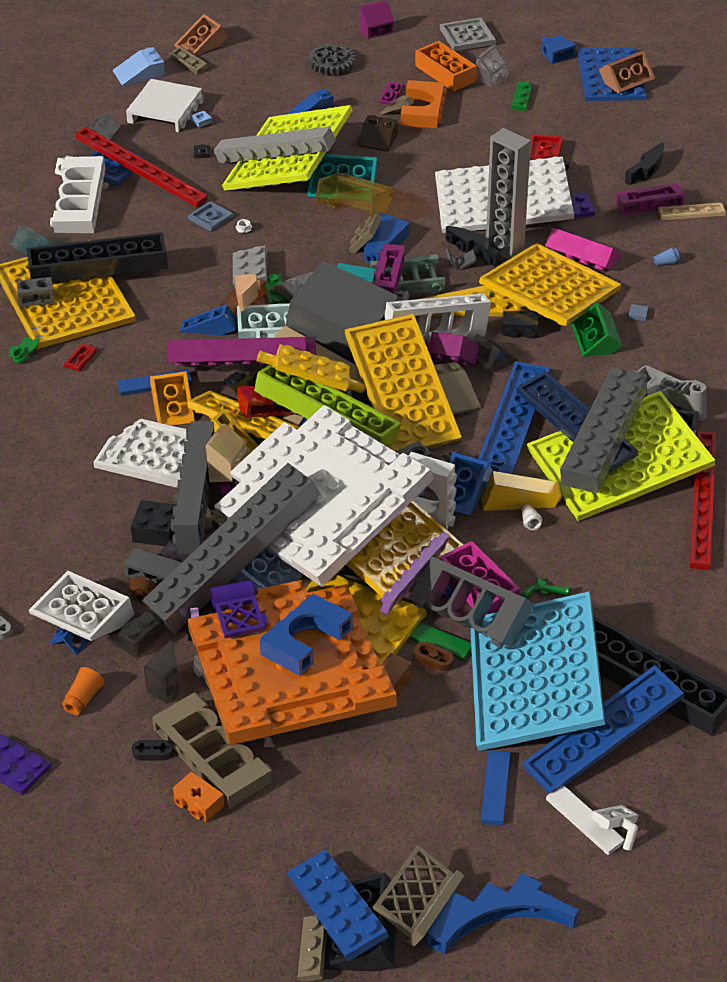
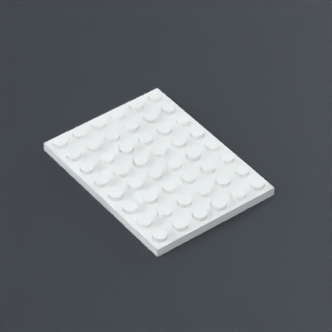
M563 157L530 160L526 224L574 219ZM489 165L435 172L442 233H446V226L448 225L470 231L486 229Z

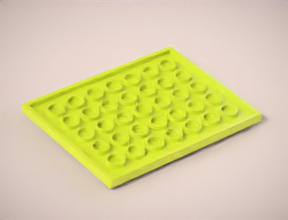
M351 105L269 117L257 135L330 126L336 138L353 110ZM327 151L238 161L222 184L224 191H235L241 188L249 189L251 187H264L280 183L290 184L296 181L305 182L310 179Z
M661 391L644 397L625 436V439L638 450V456L607 473L598 493L561 485L560 468L573 444L561 431L527 444V449L549 481L559 483L562 499L577 521L715 466V459Z

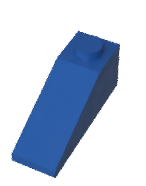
M321 89L309 95L288 114L334 108V96L327 89Z
M226 304L183 320L180 332L209 335L229 334L235 330L238 319Z

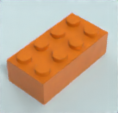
M437 41L416 50L415 66L436 81L444 83V86L454 92L477 81V66L442 42Z

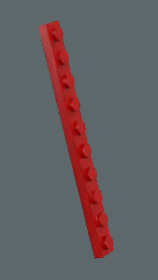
M85 126L75 133V139L196 208L207 201V195L90 128Z
M698 431L697 438L715 459L716 433ZM715 466L695 474L690 568L710 570Z

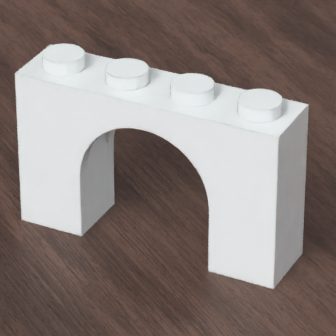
M411 452L409 457L431 470L434 480L427 487L432 489L439 499L438 501H431L416 496L413 501L446 530L449 527H453L456 518L453 516L456 502H454L456 495L454 484L457 478L455 464Z

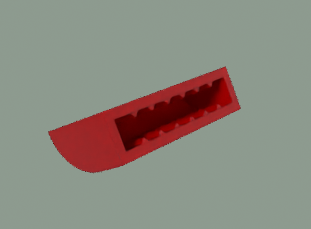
M255 386L238 387V404L245 418L298 415L254 391Z

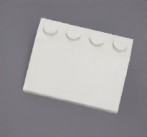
M67 571L28 610L30 614L90 641L122 628L134 615L129 597L70 571Z

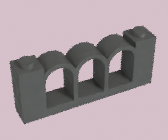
M433 556L430 557L408 598L418 608H424L431 612L435 611L442 617H451L463 627L474 628L484 637L491 638V643L501 649L503 646L509 649L512 648L534 607V604L526 598ZM451 578L460 580L447 604L439 607L440 598ZM473 587L482 590L469 614L460 617L461 609ZM497 597L504 600L493 622L487 627H482L483 619L494 598Z

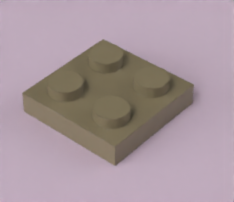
M376 213L365 221V225H360L354 232L356 235L350 241L349 251L351 253H356L374 236L382 216Z

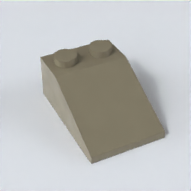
M457 362L434 365L453 415L472 412L481 408L466 371Z

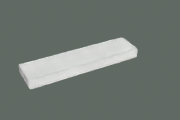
M565 786L547 795L546 800L607 855H610L624 845L625 839L614 829L607 830L601 828L599 823L591 819L593 811Z

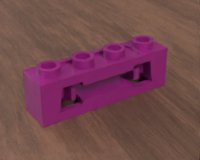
M679 183L616 192L615 205L621 215L658 210V207L684 205L685 193ZM669 200H671L673 203L670 205H664V203L668 204ZM639 204L638 210L628 211V207L632 206L633 209H636L635 205Z
M384 245L383 251L380 250L379 261H377L376 271H374L373 280L375 282H371L372 284L396 295L405 261V246ZM388 264L389 267H392L391 282L390 278L386 277Z

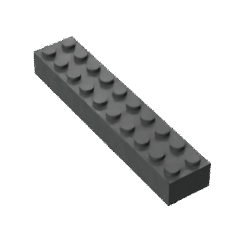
M287 463L142 600L155 617L172 632L176 633L191 618L190 608L198 607V610H200L211 600L210 588L227 585L321 495L314 482L290 463Z

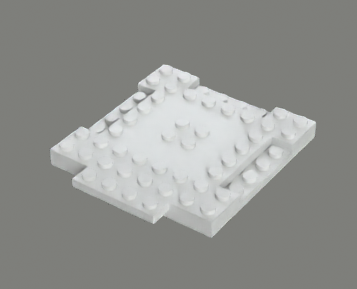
M323 405L297 430L284 422L230 472L231 476L240 483L214 507L218 515L227 520L287 463H290L314 482L321 495L265 548L323 587L434 480L431 470L404 453L401 455L353 427L350 420Z

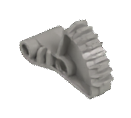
M647 365L638 371H634L647 374V396L661 391L666 399L677 408L681 407V410L698 411L699 421L707 418L705 384L697 380L681 381Z

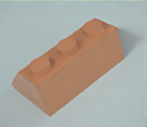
M644 50L611 62L599 69L604 83L617 93L655 79Z

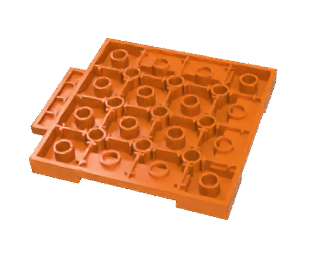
M302 580L258 589V595H255L261 614H266L268 626H265L264 631L225 639L217 613L188 619L189 633L229 745L397 706V694L384 665L381 666L359 619L358 608L347 584L308 593ZM314 593L352 613L353 629L341 640L316 629H306L292 636L294 639L313 649V665L299 676L260 655L259 642L263 634L270 631L276 623L284 619L290 611L297 608L303 600ZM253 604L243 605L242 608L250 612ZM226 608V611L221 612L230 616L233 610ZM237 613L234 618L243 621L246 616ZM250 618L247 624L253 626L258 625L259 622ZM230 622L227 630L237 629L238 625Z

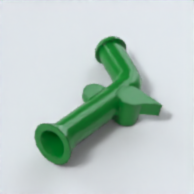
M539 578L538 584L530 585L523 592H520V596L528 599L534 592H541L542 595L550 593L569 596L570 586L546 585V582Z

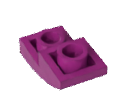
M389 81L386 89L382 92L379 103L391 104L399 98L404 85Z

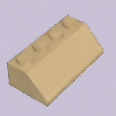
M221 424L206 444L209 482H232L234 478L230 472L249 455L246 441L226 424Z

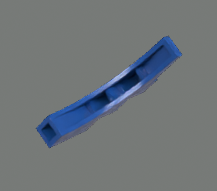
M521 873L509 892L504 891L499 886L487 883L475 902L466 896L453 892L426 932L425 945L446 955L458 940L472 930L484 924L508 918H540L574 928L578 922L579 910L569 903H564L554 898L549 893L542 892L541 882L534 877Z

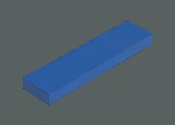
M185 369L119 380L117 384L120 396L151 391L150 376L187 372L189 385L192 384L189 370Z
M488 750L481 824L503 826L510 752Z

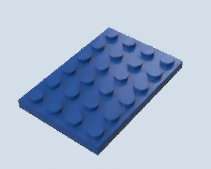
M636 47L577 48L585 101L647 99L644 83L617 93L604 83L599 71L600 68L611 62L637 53Z

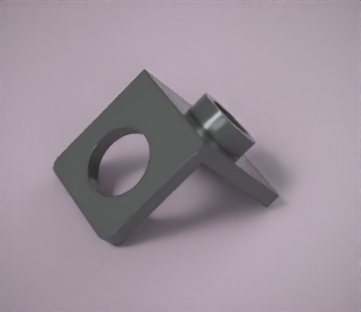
M446 249L448 260L456 271L469 267L477 261L474 250L455 259L450 250Z

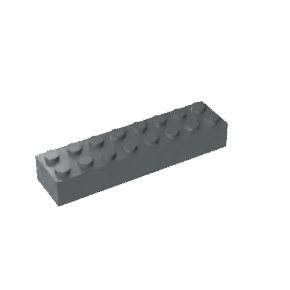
M611 367L560 468L561 485L594 493L599 492L647 392V374Z
M191 421L190 429H186V440L188 441L184 442L185 454H182L183 467H180L181 480H178L177 484L179 493L175 495L177 506L173 507V517L175 519L171 520V531L175 532L173 534V546L177 547V554H192L203 543L207 507L209 505L212 482H209L206 444L215 433L213 421Z

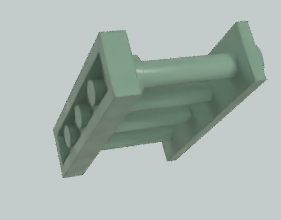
M438 255L405 258L397 292L408 291L409 295L445 291V277L437 278L435 272L438 270ZM370 261V268L376 269L377 261ZM388 264L386 276H391L392 267H389ZM419 272H429L430 278L420 279ZM402 274H412L413 280L403 281Z

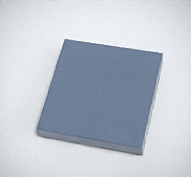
M211 201L188 215L189 220L211 232L234 217V213Z

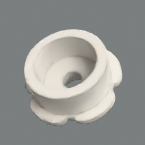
M246 219L239 220L236 225V229L240 233H248L252 228L250 221Z

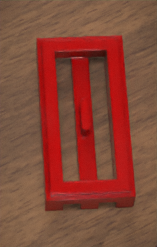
M81 344L64 363V368L75 369L77 372H80L98 352L97 348ZM78 357V360L74 364H72V362Z

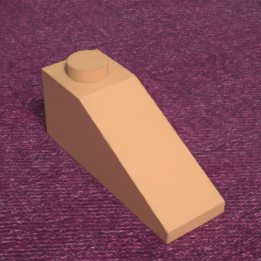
M255 274L235 276V288L240 311H244L258 297V290H261L260 280L256 279Z

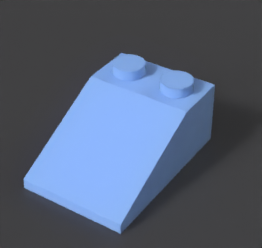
M148 47L135 53L113 69V72L121 85L125 86L165 76L164 61L154 47Z

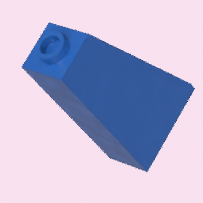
M381 212L379 215L382 216L378 228L374 236L364 247V260L368 263L370 261H379L380 250L383 251L385 244L400 245L410 235V222Z

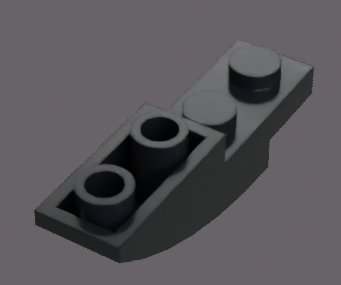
M663 142L642 154L641 161L626 170V184L631 185L639 179L646 181L655 174L663 160Z
M446 226L445 239L448 243L454 244L458 250L465 253L474 250L476 256L481 257L487 264H491L494 267L500 265V252L494 248L492 240L464 228Z

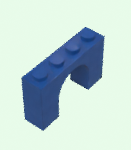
M313 593L303 600L297 608L290 611L284 619L276 623L270 631L262 635L259 642L260 655L301 676L313 665V649L292 636L302 630L316 629L341 640L353 629V614Z

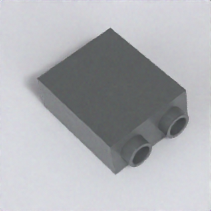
M323 260L290 301L286 326L306 337L316 336L317 342L354 359L344 334L345 329L384 321L386 302H395L398 296Z

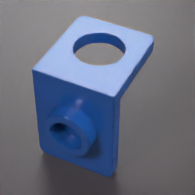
M61 627L49 641L50 644L64 641L76 655L89 643L88 639ZM74 636H78L81 640L79 647L73 645L72 639Z

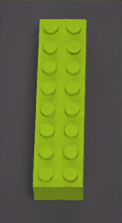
M271 365L260 370L257 374L254 391L263 397L273 400L278 405L288 408L293 413L305 417L307 420L325 405L350 420L353 427L389 448L397 442L401 426L400 422L333 387L275 370Z

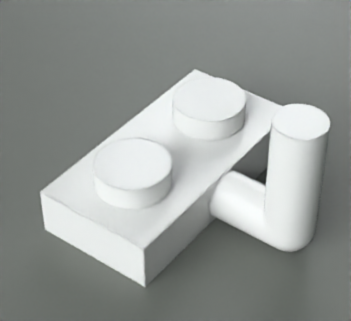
M623 805L594 810L591 819L599 823L601 828L611 830L612 828L622 826L628 830L623 848L629 851L632 850L638 826L634 824L637 822L638 814Z

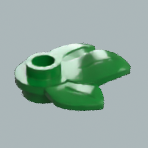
M26 336L19 346H11L9 348V356L13 358L15 363L25 362L29 354L39 345V338L31 340Z

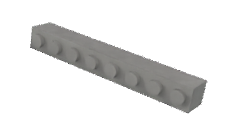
M329 126L225 139L218 143L214 153L218 162L229 163L329 151L336 140Z

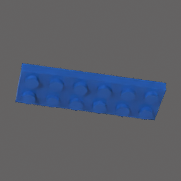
M326 849L287 872L296 889L348 962L389 937L387 930Z

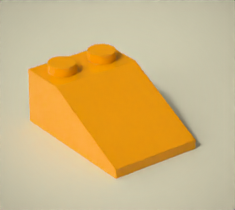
M187 372L150 376V386L157 422L176 426L190 424L191 421H195L193 409L188 408V401L191 400Z

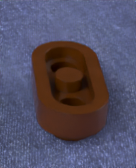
M421 642L415 646V658L419 662L440 671H447L452 668L454 657L451 652L429 642Z

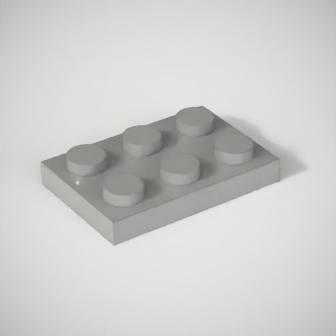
M265 245L233 253L234 288L236 275L255 274L256 279L260 280V283L268 282L267 250Z

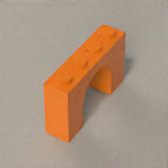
M408 80L406 95H409L413 101H423L430 104L427 106L402 105L400 126L438 128V123L441 124L447 95L444 83Z

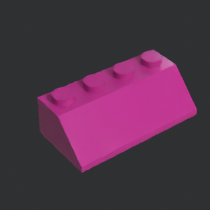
M552 228L545 245L554 252L565 254V257L573 261L576 258L580 260L579 263L587 266L593 264L595 269L604 271V269L610 270L622 256L614 248L556 228Z

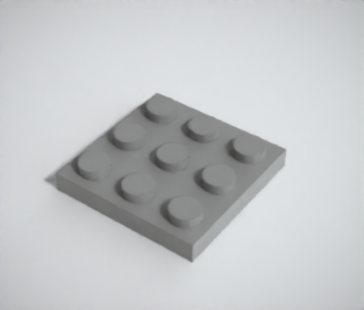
M482 18L440 24L442 34L454 51L496 45L495 37Z

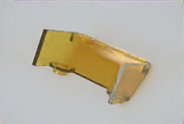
M336 173L318 180L314 205L326 203L328 207L335 208L337 205L342 204L366 211L369 216L373 217L376 213L380 214L382 212L386 214L394 197L395 188L351 175Z

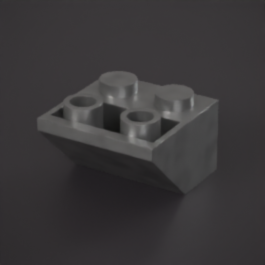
M108 113L103 116L99 115L94 120L95 123L90 122L86 126L109 140L120 127ZM78 140V142L76 143V144H78V145L88 146V145H86V144L80 142L79 140Z

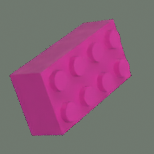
M473 541L439 557V560L520 595V588ZM452 577L449 583L456 589L460 580ZM473 587L466 600L472 608L482 591ZM495 597L486 615L498 612L504 600Z

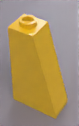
M493 471L481 497L483 511L522 509L526 504L532 505L534 509L555 508L557 503L561 501L562 491H560L558 482Z

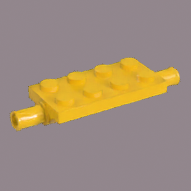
M280 344L276 355L260 350L257 356V362L271 365L275 370L343 391L349 389L362 394L365 388L363 382L350 379L349 365L330 360L324 356L311 354L308 351L294 349L289 345Z

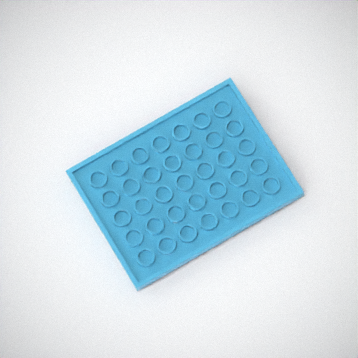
M590 592L534 604L511 649L505 646L501 649L493 645L491 638L484 637L474 628H470L476 744L479 751L605 725ZM498 612L485 615L482 627L489 626Z

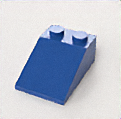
M453 452L449 463L455 464V473H457L454 484L456 488V495L454 497L456 507L454 512L470 516L486 488L492 469L489 462Z

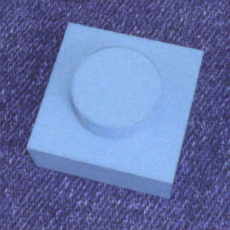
M201 111L191 115V121L200 128L212 123V117L205 111Z

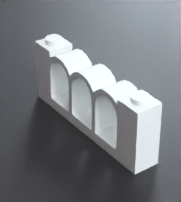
M103 156L65 157L64 164H61L63 184L59 187L60 199L56 202L57 211H54L53 217L50 218V225L54 228V233H94L106 170Z
M485 294L386 302L384 320L409 314L420 315L418 326L424 341L427 339L430 342L432 332L464 335L471 340L485 339L491 301ZM456 311H465L463 323L457 329L452 330L454 313ZM443 313L440 326L436 330L429 332L432 314Z

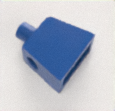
M561 35L552 38L545 36L542 40V53L554 64L576 56V44Z

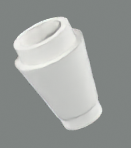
M524 505L521 511L525 528L537 530L541 526L542 517L532 505Z

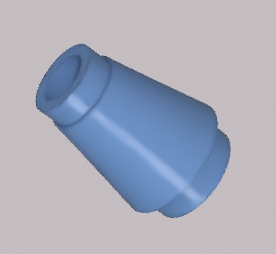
M669 248L654 256L653 260L656 266L670 265L680 261V256L676 248Z

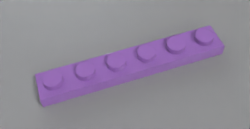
M442 532L439 537L435 536L429 548H424L420 558H415L411 564V569H406L401 576V580L394 582L390 593L387 591L381 599L383 604L380 611L388 615L419 579L430 557L437 558L445 549L450 535Z

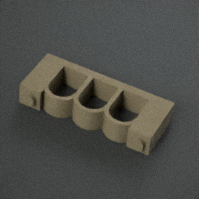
M194 692L153 716V727L163 740L171 742L173 750L197 776L224 794V804L231 809L271 784L272 769L267 763H263L259 757L253 760L251 749L241 744L227 745L204 760L197 753L198 751L214 742L222 741L227 744L229 742L223 726H218L216 714L208 709L206 700L200 698ZM205 723L210 725L208 729L188 741L180 735L196 724ZM233 760L246 762L243 767L223 779L215 772V770Z

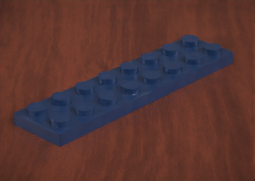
M546 371L516 387L517 393L574 442L590 408ZM625 438L608 473L638 456V450Z

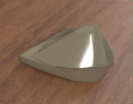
M403 95L389 104L380 114H401L402 105L411 106L414 101L409 95Z

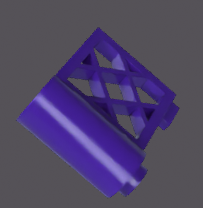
M246 580L210 588L212 604L216 610L225 639L264 631L265 626H268L266 614H261L255 595H258L256 583ZM253 604L250 612L242 608L243 605ZM229 608L233 612L229 616L222 613L221 610ZM241 613L246 617L243 621L234 618L235 615ZM252 618L258 621L259 624L251 626L247 622ZM230 622L238 625L237 629L229 631L227 626Z

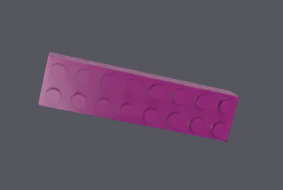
M316 336L167 341L168 362H174V366L259 363L257 362V356L260 350L276 355L280 344L289 345L294 349L308 351L316 355Z

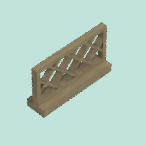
M417 845L372 908L407 935L409 938L406 942L414 947L424 937L464 875L458 870L452 873ZM416 854L424 860L425 865L416 864ZM404 871H413L415 880H406ZM419 871H427L429 880H421ZM433 871H438L445 878L443 880H435ZM394 886H402L404 895H396ZM408 886H417L419 895H410ZM423 886H431L433 895H425ZM392 901L394 911L387 910L381 905L382 902ZM398 901H406L408 910L400 911ZM412 901H421L423 910H414ZM401 916H410L411 928L403 922Z

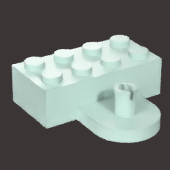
M290 303L249 305L244 311H240L239 306H237L239 339L274 338L286 326Z

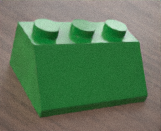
M598 302L571 323L582 357L610 355L622 346L611 312Z

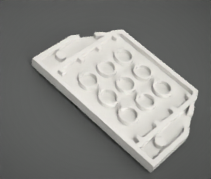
M140 419L132 426L125 428L122 434L117 437L113 435L107 440L93 462L94 468L178 488V480H181L180 467H183L182 454H185L184 442L188 441L186 440V429Z

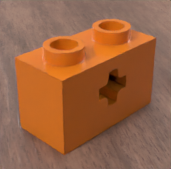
M190 772L173 787L175 804L180 808L185 807L197 820L202 819L207 823L225 806L224 794L193 772Z

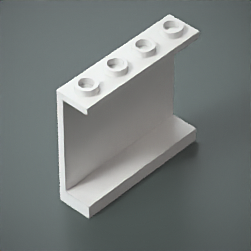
M150 79L126 110L127 122L134 123L138 116L174 122L176 132H179L182 128H185L186 122L191 119L192 113L197 111L198 105L203 103L202 88Z

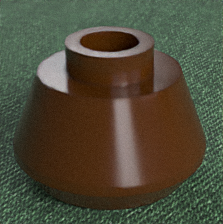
M143 576L136 577L129 583L131 596L137 602H143L142 600L156 588L155 583L150 578Z

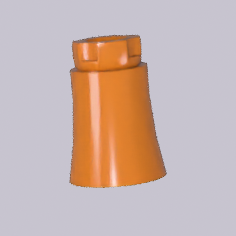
M80 668L75 681L62 702L63 709L71 714L79 715L94 695L105 685L102 676L90 668Z

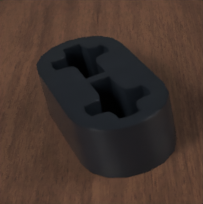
M138 740L132 745V754L135 759L141 761H164L173 756V746L167 740ZM140 748H144L142 753L139 752ZM162 748H166L164 753H161Z

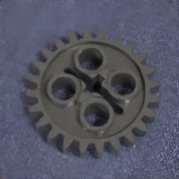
M332 43L329 46L324 44L323 47L320 45L318 48L314 47V50H310L307 56L308 67L311 70L314 69V72L319 71V74L324 72L325 75L328 73L339 75V72L344 74L345 71H349V68L353 69L356 62L355 52H352V49L348 50V47L343 48V45L338 46V44L333 46Z

